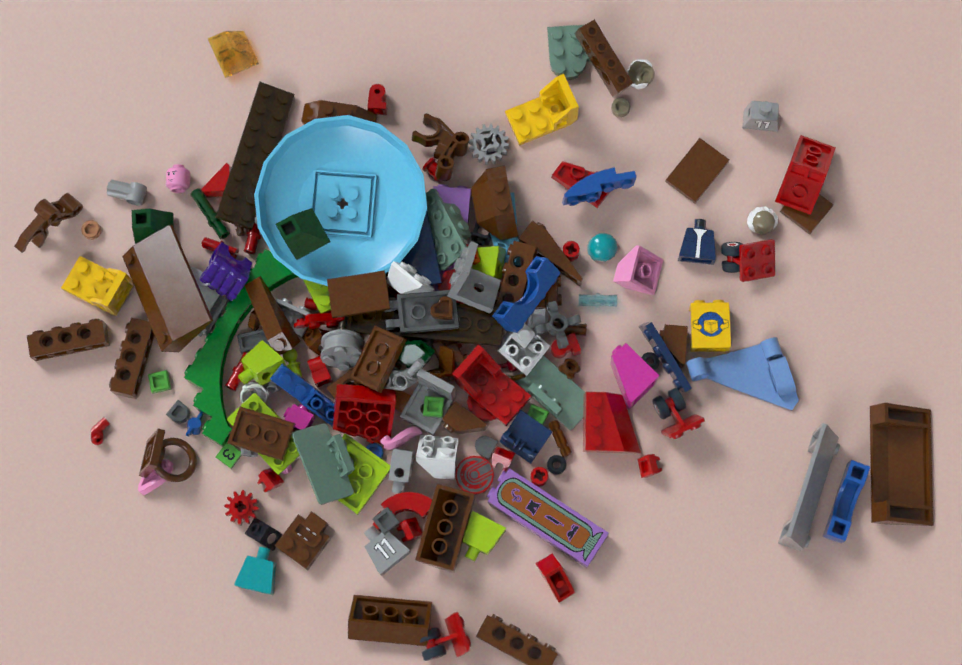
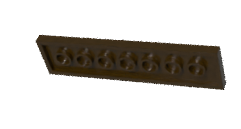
M259 81L215 218L252 230L256 217L254 193L262 166L266 158L280 142L295 94Z
M389 297V301L397 300L395 297ZM456 303L459 329L400 334L399 328L389 332L402 338L501 346L503 327L493 317V314L499 307L494 306L491 313H487L468 304ZM398 310L391 312L377 311L348 316L347 330L367 335L371 334L374 326L386 330V320L399 319Z

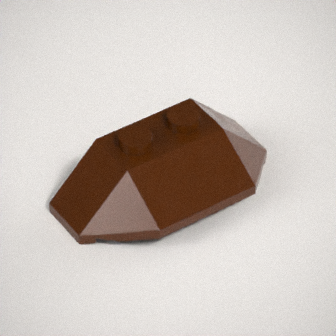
M318 100L304 105L301 122L305 125L314 119L350 115L376 123L377 114L357 105Z
M505 165L486 169L471 187L477 224L500 241L517 238L519 235Z

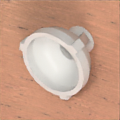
M250 382L242 387L243 389L240 393L242 404L253 393H256L264 402L267 401L269 393L262 385Z

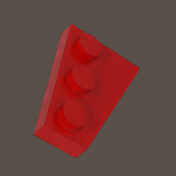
M562 161L551 178L567 189H570L577 182L594 174V172ZM602 191L600 199L590 204L598 209L610 192Z

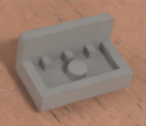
M276 298V302L297 336L303 338L308 327L296 329L294 328V323L297 322V319L300 320V318H305L307 314H311L309 313L310 310L303 306H299V308L293 306V303L288 299L282 298L280 300Z

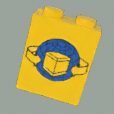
M695 300L693 303H690V352H729L731 348L729 302L714 300L713 303H705L704 300Z

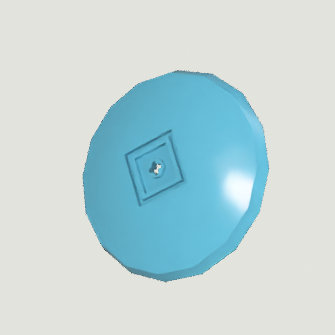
M350 115L314 119L285 135L264 161L254 193L258 229L274 258L299 278L328 286L327 279L385 270V273L389 272L393 261L400 263L418 241L427 211L424 174L407 144L381 124ZM342 199H345V202L348 203V206H344V209H341V206L338 205V202H341ZM313 208L331 242L296 260L275 224L293 214Z

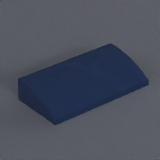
M426 211L418 241L401 262L410 264L417 270V274L431 281L430 286L443 283L428 211Z

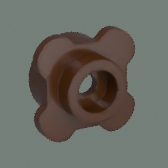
M569 358L565 359L564 364L558 367V370L563 372L568 379H573L574 375L581 370L578 363Z

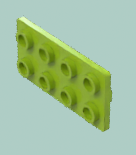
M253 393L241 405V407L280 418L256 393ZM239 408L227 418V421L232 426L234 425ZM291 437L284 461L259 454L278 475L300 456L293 437Z

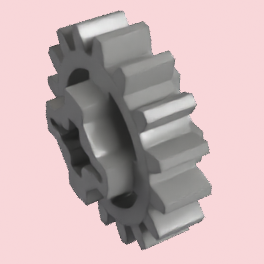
M482 124L481 130L477 127L476 134L471 133L472 139L469 140V145L472 146L469 147V151L473 152V158L478 157L479 163L485 160V164L488 165L489 161L492 160V163L495 164V159L502 161V155H507L505 149H509V144L507 143L509 138L505 136V130L499 131L500 126L493 128V125L490 124L489 128H486L485 124ZM497 138L501 140V145L497 142ZM477 143H478L479 146H481V150H480V151L478 150V148H477V146H476Z

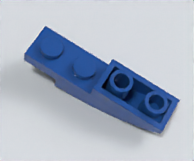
M615 167L591 174L577 182L564 194L562 204L574 206L585 201L591 203L600 199L602 191L611 192L618 188H631L635 184L636 173L635 171L616 174Z
M281 364L270 378L271 381L333 427L335 403L284 364Z

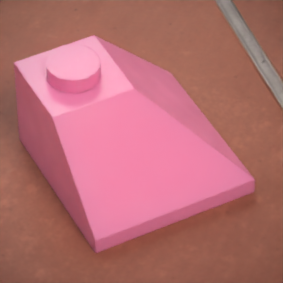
M636 245L618 263L613 282L626 289L655 295L663 259Z

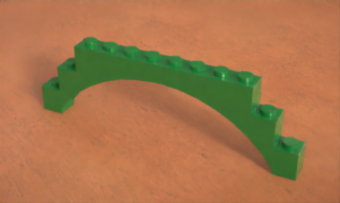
M265 249L263 253L261 252L257 256L254 268H250L249 278L245 285L261 276L270 292H272L274 289L298 276L274 258L269 250ZM243 286L235 300H230L227 303L226 312L217 319L214 331L207 335L205 345L196 352L193 364L188 365L184 372V378L202 390L201 393L198 392L196 394L193 406L211 417V420H207L204 424L202 434L222 447L228 442L232 431L227 421L223 401V375L226 358L232 340L241 323L254 308L245 286Z

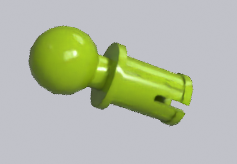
M291 349L283 353L284 360L289 363L286 366L302 377L299 366L301 363L296 362L298 357L297 351Z

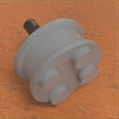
M345 321L339 322V330L327 332L321 338V345L324 348L321 351L322 362L341 371L355 367L364 344L360 334L346 330L347 323Z

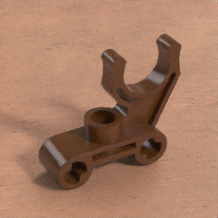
M426 113L423 117V124L432 126L436 133L423 135L418 131H413L411 140L424 147L437 145L433 156L438 159L435 176L440 181H448L452 177L454 157H462L467 153L469 136L465 132H456L454 134L440 118Z
M70 193L64 194L59 201L51 203L47 199H42L34 208L38 215L21 233L14 247L23 253L31 241L40 248L49 234L48 227H58L62 220L77 216L81 212L83 205Z

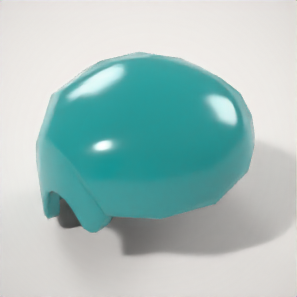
M606 233L595 235L589 240L587 245V253L594 261H609L615 257L618 251L616 239Z

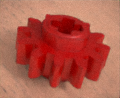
M244 490L241 491V495L234 491L233 499L227 497L230 504L224 505L225 508L229 509L225 515H232L230 519L232 523L238 519L239 525L243 524V520L250 524V517L257 518L254 511H259L260 509L254 505L259 501L257 499L251 500L253 498L252 493L246 496ZM241 503L246 506V509H242V512L238 509Z

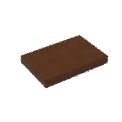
M699 138L665 182L693 203H696L730 159Z
M385 270L327 279L332 318L390 310Z
M374 326L349 378L382 393L407 340L378 326Z
M240 406L227 444L284 461L296 424Z

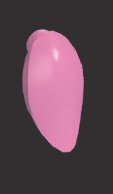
M419 427L406 428L393 439L386 435L381 440V444L384 445L383 448L393 450L423 433Z
M164 459L161 466L166 472L171 474L173 462ZM153 470L147 478L142 477L138 491L144 496L162 485L166 480Z

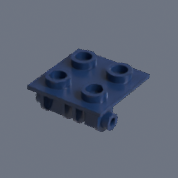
M520 410L507 431L501 436L499 442L531 464L552 434V431Z

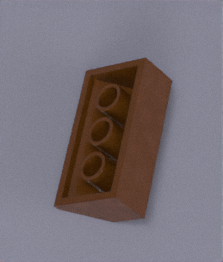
M440 484L436 485L415 561L445 571L455 572L463 538L475 501V494Z
M354 595L348 618V639L426 646L428 641L420 643V640L428 636L432 602Z

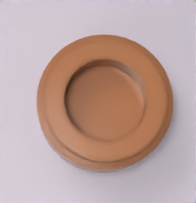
M88 220L82 225L81 232L85 238L94 240L100 236L101 227L96 221Z

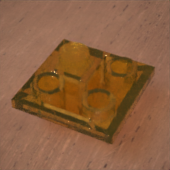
M224 31L207 38L225 78L259 64L244 31Z

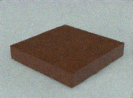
M819 194L811 215L785 205L780 212L810 235L834 204Z

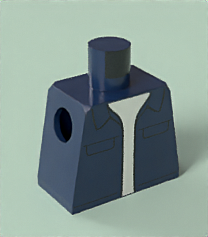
M695 219L694 228L688 227L686 229L678 261L714 265L716 260L714 231L705 229L706 220Z

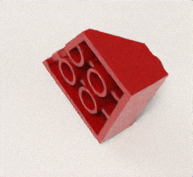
M337 384L333 430L353 437L365 438L367 442L372 444L374 442L381 444V440L386 435L391 438L396 404L395 390L383 388L382 393L367 386Z
M608 392L584 393L583 452L641 454L623 395Z

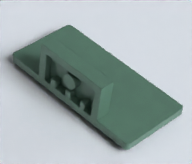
M544 355L525 378L515 381L569 430H572L583 419L585 391L571 379H568L563 372H560Z

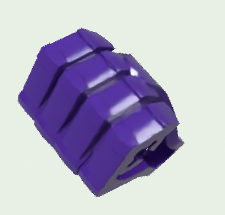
M221 242L211 255L209 266L201 274L199 280L204 284L208 283L207 286L212 290H216L219 295H225L231 301L235 300L249 278L252 261L246 257L242 261L234 259L229 253V246Z

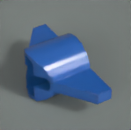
M200 411L196 418L188 420L187 437L192 434H200V420L203 412Z

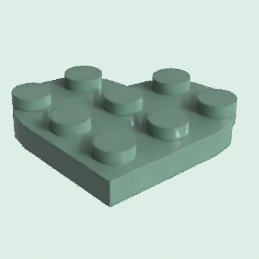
M584 25L547 27L551 71L557 76L564 74L566 80L578 78L585 70L586 62L590 61L574 34Z

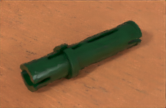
M201 189L193 190L190 196L207 218L208 225L215 230L219 239L229 236L230 232L222 220L215 218L216 212Z

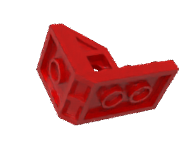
M800 135L775 202L811 215L827 176L836 147Z
M479 344L452 373L456 384L505 426L512 421L532 398L529 393L502 372L501 367Z

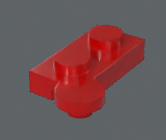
M331 313L307 314L305 318L297 319V322L294 323V328L299 329L309 326V329L321 327V325L333 328L338 326V323L343 321L344 317L332 318Z

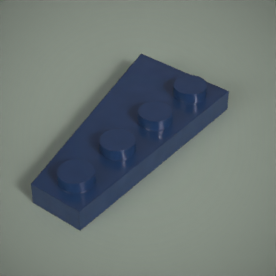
M646 322L640 325L639 328L651 345L653 352L663 363L664 370L673 378L672 383L675 388L681 390V392H687L692 389L654 324Z

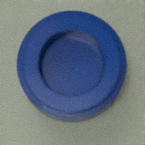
M371 443L366 446L368 450L379 458H383V448L379 444Z

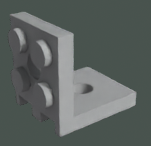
M471 241L467 248H463L460 258H457L454 269L456 271L455 273L453 272L450 278L451 288L447 296L491 313L501 280L471 268L478 247L477 243ZM474 287L480 288L482 292H477Z
M420 368L417 373L419 383L403 409L400 418L434 436L442 422V418L423 416L421 407L424 405L425 396L444 397V417L456 398V391L453 385Z

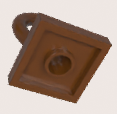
M158 428L147 440L139 476L147 478L155 470L161 478L169 482L187 480L193 475L197 466V457L194 449L189 443L180 438L164 439L166 430ZM170 445L181 447L189 457L187 470L178 475L166 472L161 466L165 455V447Z

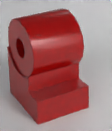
M374 84L369 90L367 109L377 115H387L388 107L387 102H385V88L381 84Z
M575 333L566 336L569 343L566 348L559 349L557 339L553 341L551 354L555 358H563L570 352H572L573 356L581 354V348Z
M321 355L307 360L317 388L333 382L326 364L321 360Z

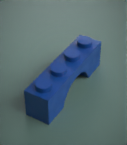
M534 258L525 271L528 285L524 296L514 303L503 301L493 314L494 319L506 331L518 333L529 316L534 313L539 302L544 299L547 291L556 282L560 271L548 258Z
M853 460L847 463L822 537L841 544L846 541L852 523L853 511L865 484L870 466Z

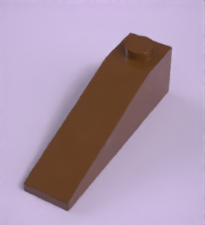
M532 220L519 237V242L538 247L537 257L548 258L561 274L578 286H581L583 278L546 230L547 228L542 223H535Z
M260 276L244 285L272 349L279 355H282L301 342L262 277Z

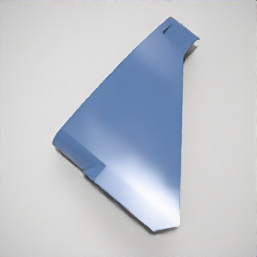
M777 337L766 339L758 345L711 358L698 357L686 362L692 381L709 379L789 410H793L799 401L786 357L783 356Z

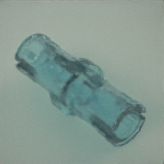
M579 294L578 306H595L596 308H600V306L617 307V294Z

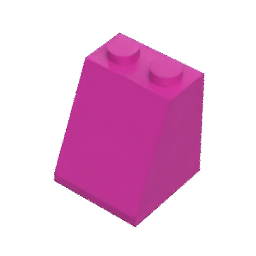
M627 343L623 346L618 345L612 351L610 365L626 407L630 410L657 383L659 375Z

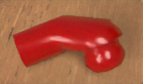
M105 417L91 428V442L94 445L103 443V430L110 425Z

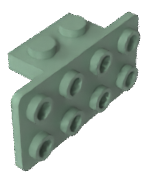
M432 188L426 193L427 211L440 270H446L456 262L457 258H460L463 248H467L463 239L467 240L472 235L468 224L460 214V209L455 204L444 203L438 191Z
M325 423L295 431L292 437L318 503L323 505L351 496L354 491L348 475L355 470L354 462L348 454L347 444L342 439L341 434L332 437Z

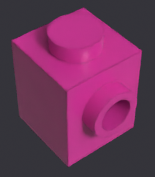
M293 404L291 408L288 407L283 416L284 420L296 424L294 428L296 430L311 427L316 419L313 414L309 413L310 410L302 404L299 406Z

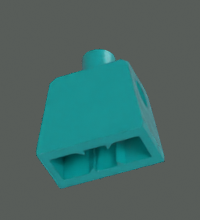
M259 546L256 557L247 556L234 586L273 595L276 563L268 560L271 549Z

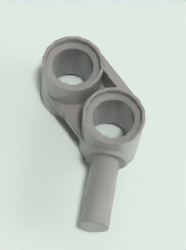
M418 358L410 368L405 370H399L394 367L384 389L401 391L414 385L417 382L416 372L423 366L424 361Z

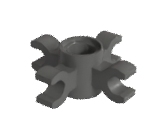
M556 301L549 302L546 308L551 320L548 323L535 325L533 328L535 336L549 332L551 335L556 336L559 349L566 348L569 343L564 330L567 327L579 325L581 323L580 315L566 318L559 314ZM553 322H559L561 329L555 328Z

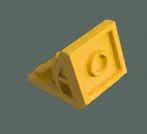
M561 74L539 91L538 98L506 110L505 115L520 146L573 124L578 120L579 106L565 75Z
M79 256L61 289L111 315L117 316L134 284L127 273L112 268L106 269Z

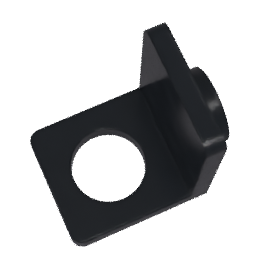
M476 221L474 231L471 232V241L480 246H489L491 240L490 233L488 235L477 233L480 226Z
M257 518L253 519L245 532L247 536L272 551L275 550L276 543L283 535ZM275 534V541L268 544L267 539L269 535Z

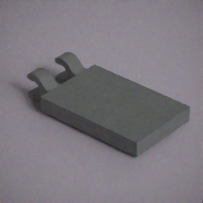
M450 290L397 294V300L389 301L390 310L384 311L398 310L399 319L386 320V331L400 328V334L459 329L456 300L451 298L453 301L452 320L434 319L430 315L431 306L438 303L441 297L447 296Z

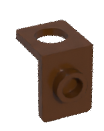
M308 327L303 340L310 350L320 356L321 351L318 350V347L321 344L323 334L319 328L309 329Z
M440 346L439 368L428 370L427 372L438 378L452 376L454 372L455 350Z

